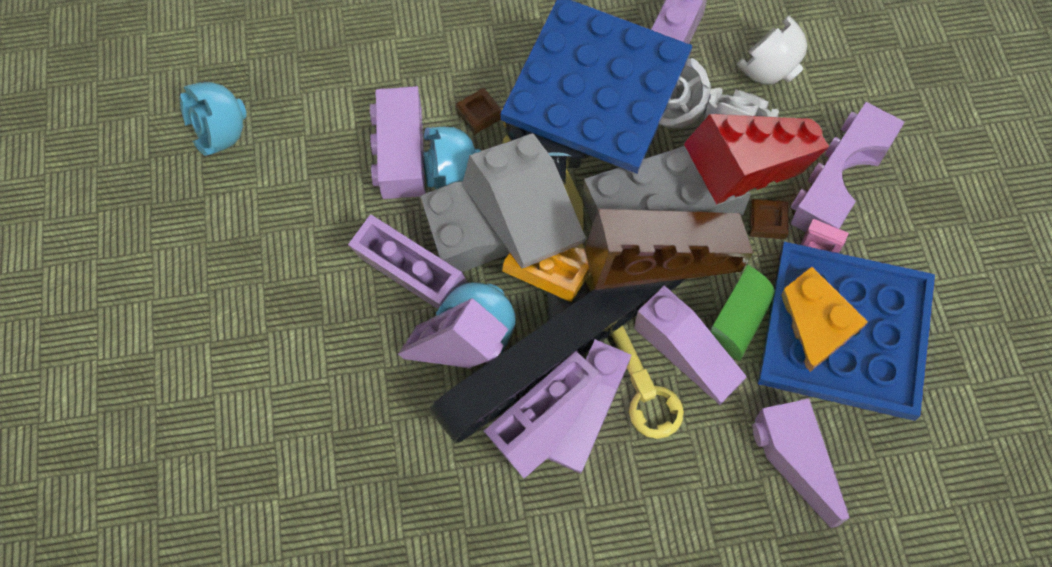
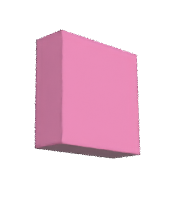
M812 219L800 245L839 253L849 233Z

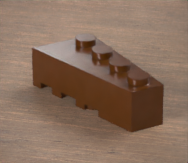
M598 209L585 246V253L595 290L742 272L753 255L740 213Z

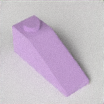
M665 286L638 310L634 329L719 405L746 379L747 376L696 313Z
M471 298L417 325L398 355L407 360L471 368L484 362L489 363L499 355L503 348V344L500 342L508 328Z
M596 339L594 340L586 361L601 374L602 379L555 452L547 459L575 472L582 473L632 356L631 354Z
M575 351L486 428L484 432L518 473L525 478L555 452L601 381L602 376Z
M805 399L763 408L752 426L756 444L758 447L763 446L766 458L830 528L841 525L849 519V515L810 400Z

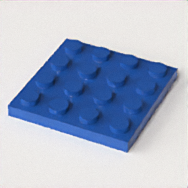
M556 0L500 113L501 121L638 174L691 54L693 45L572 0Z
M784 242L780 250L774 285L775 294L770 308L758 384L916 421L921 415L935 274ZM813 267L868 323L810 372L804 363L806 356L800 338L796 339L792 328V316L787 312L781 294L784 288L809 268Z

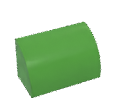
M749 265L744 270L710 331L726 352L738 361L743 357L768 312L775 294V289L771 282Z

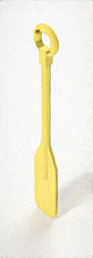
M508 135L504 137L503 143L511 141ZM566 168V184L564 187L583 230V202ZM580 244L573 248H585V246ZM589 273L585 282L591 292L594 290L591 273ZM624 326L612 333L611 336L617 349L632 355L627 370L637 393L630 402L629 415L631 423L638 432L646 437L655 439L669 437L679 429L683 422L684 410L682 403L677 395L668 388L654 386L647 370L643 368ZM656 395H660L668 399L666 404L669 407L670 413L676 414V418L673 424L666 421L663 424L657 425V430L650 429L645 426L647 420L644 418L643 412L636 410L639 401L645 403L655 399Z

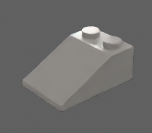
M533 133L469 155L462 185L521 269L585 242L586 237L554 160Z
M463 181L423 194L421 195V200L440 259L459 271L464 272L506 256L510 252L463 187Z

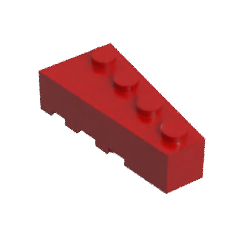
M709 114L684 143L716 205L725 202L733 195L736 198L745 195L750 189L756 188L759 190L765 188L770 182L775 181L778 183L802 174L829 148L822 135L821 127L813 119Z

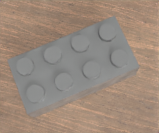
M685 146L644 159L638 174L619 167L585 178L582 201L592 223H594L598 209L740 213L742 216L751 193L748 190L745 195L736 198L733 195L725 202L716 205Z

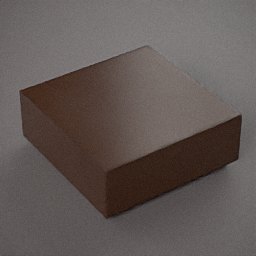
M485 88L455 104L457 113L474 135L501 120L500 113L502 109Z
M752 199L749 213V237L786 240L789 234V202Z

